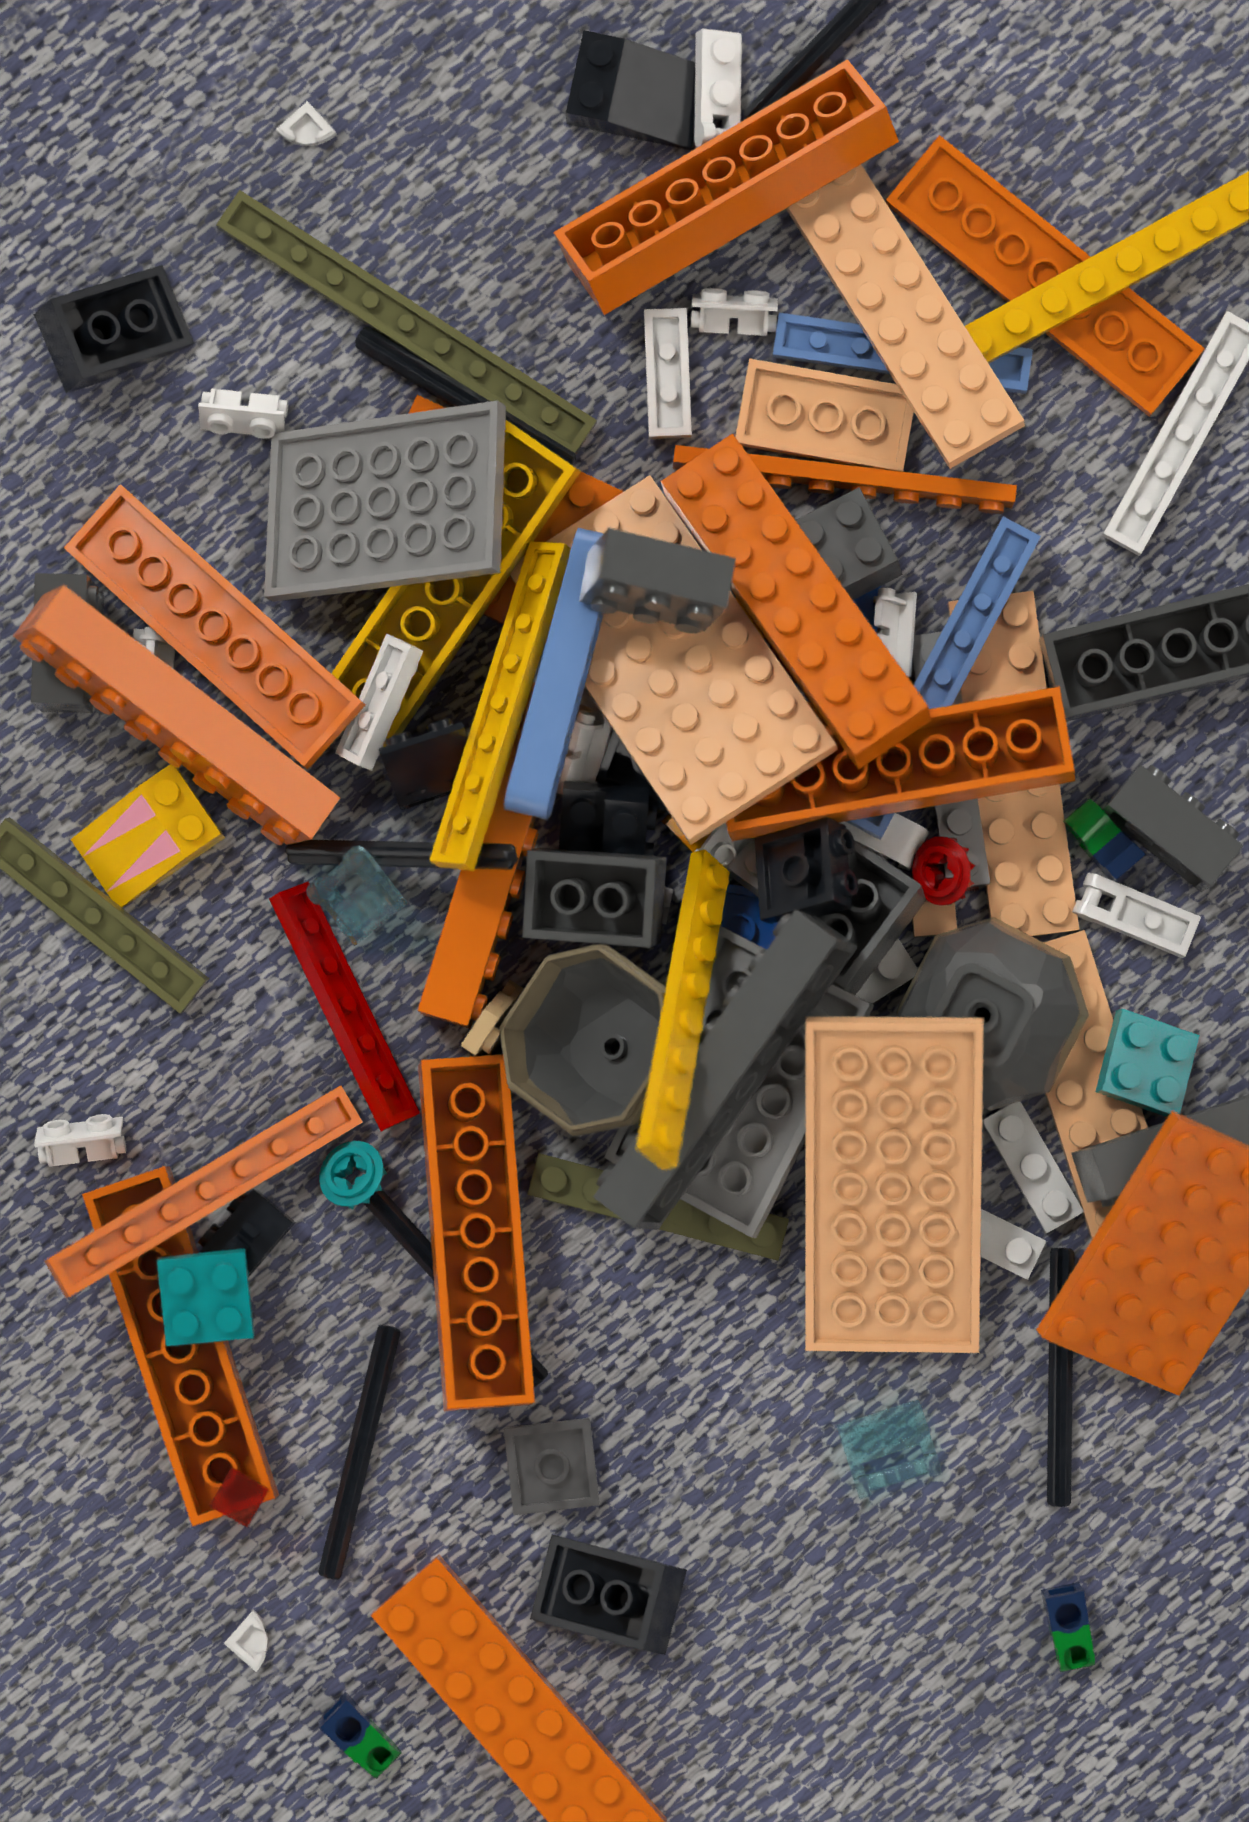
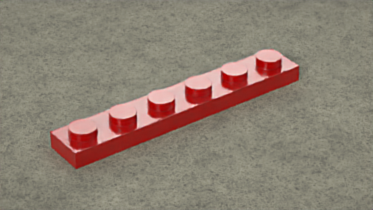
M309 881L270 897L271 905L380 1131H384L420 1114Z

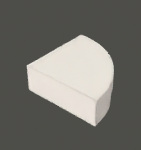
M308 101L276 128L277 133L291 143L302 146L323 144L336 136L333 128Z
M253 1610L224 1644L257 1672L267 1654L268 1634L266 1636L267 1630L265 1632L266 1627L264 1628L263 1620Z

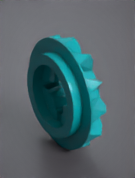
M348 1141L334 1148L324 1159L319 1174L320 1187L325 1197L336 1206H345L354 1209L355 1205L360 1203L370 1204V1197L376 1191H382L380 1183L382 1177L387 1174L383 1167L382 1155L372 1145L363 1141ZM356 1167L366 1174L357 1177L354 1185H352L343 1177L352 1174L353 1168Z

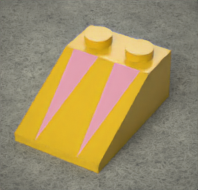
M170 764L133 789L70 840L109 897L123 908L219 843L225 836L180 770Z

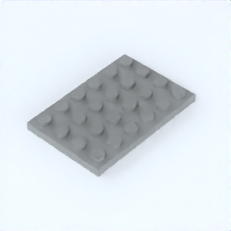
M497 400L275 433L271 437L264 597L272 602L500 573L506 406Z
M720 926L716 956L713 963L709 994L703 1019V1029L711 1021L716 1023L725 1010L722 1004L728 993L735 986H742L750 974L748 966L752 959L762 949L767 950ZM832 984L809 1017H869L874 1005ZM806 1021L680 1198L751 1238H757L806 1141ZM641 1123L619 1128L604 1158L616 1164L625 1152L622 1150L624 1141L633 1130L637 1128L640 1130Z

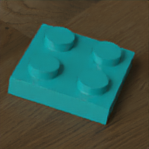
M1123 1008L1116 1010L1095 1092L1169 1117L1172 1111L1180 1114L1200 1035Z
M246 1249L158 1257L157 1267L166 1346L254 1338Z

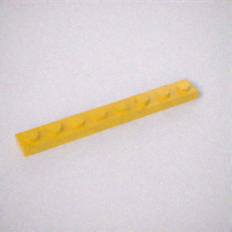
M1249 171L965 325V328L988 364L1248 223Z
M529 542L429 861L437 867L474 871L551 626L571 548L565 543Z
M705 849L693 852L690 855L636 1146L638 1151L661 1170L675 1168L678 1164L726 891L729 884L730 871Z

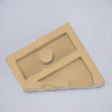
M509 980L502 992L499 991L494 999L485 1007L461 1046L475 1056H481L484 1051L491 1055L501 1041L499 1027L522 994L524 988Z

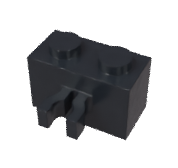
M253 1189L249 1194L245 1192L229 1204L226 1210L231 1215L221 1227L214 1223L198 1241L203 1247L199 1253L246 1249L248 1277H250L296 1222L258 1189Z

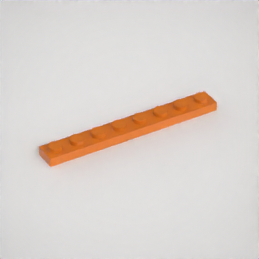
M675 445L673 469L681 468L708 449ZM747 453L772 488L790 489L792 483L809 485L808 491L832 494L834 493V488L850 489L853 491L860 487L865 499H875L877 493L894 495L893 501L906 504H918L919 498L936 500V506L948 509H960L962 503L979 505L978 511L990 514H1003L1004 508L1012 509L1016 499L1017 485Z
M340 1085L44 1260L67 1299L363 1123Z

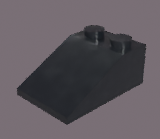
M583 30L566 109V125L691 150L695 129V62L628 39Z
M163 265L52 298L34 314L66 393L101 383L194 344Z
M552 1534L530 1619L638 1650L666 1655L687 1569Z

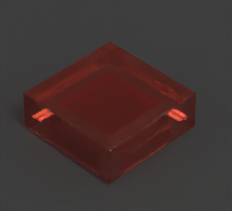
M231 1467L209 1506L248 1528L270 1488L238 1469Z

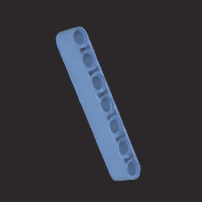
M578 528L575 533L510 775L504 802L505 810L547 820L550 817L604 613L593 610L591 604L579 602L588 551L604 533Z

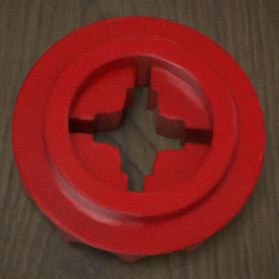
M933 837L925 841L915 854L912 866L913 880L922 885L926 900L932 904L941 906L952 905V903L966 898L965 892L967 888L974 884L970 877L971 870L976 865L969 862L967 856L969 849L957 843V838ZM947 863V869L952 871L954 876L943 879L944 873L934 864Z

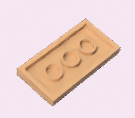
M749 359L735 437L743 447L852 466L903 472L914 411L897 384Z

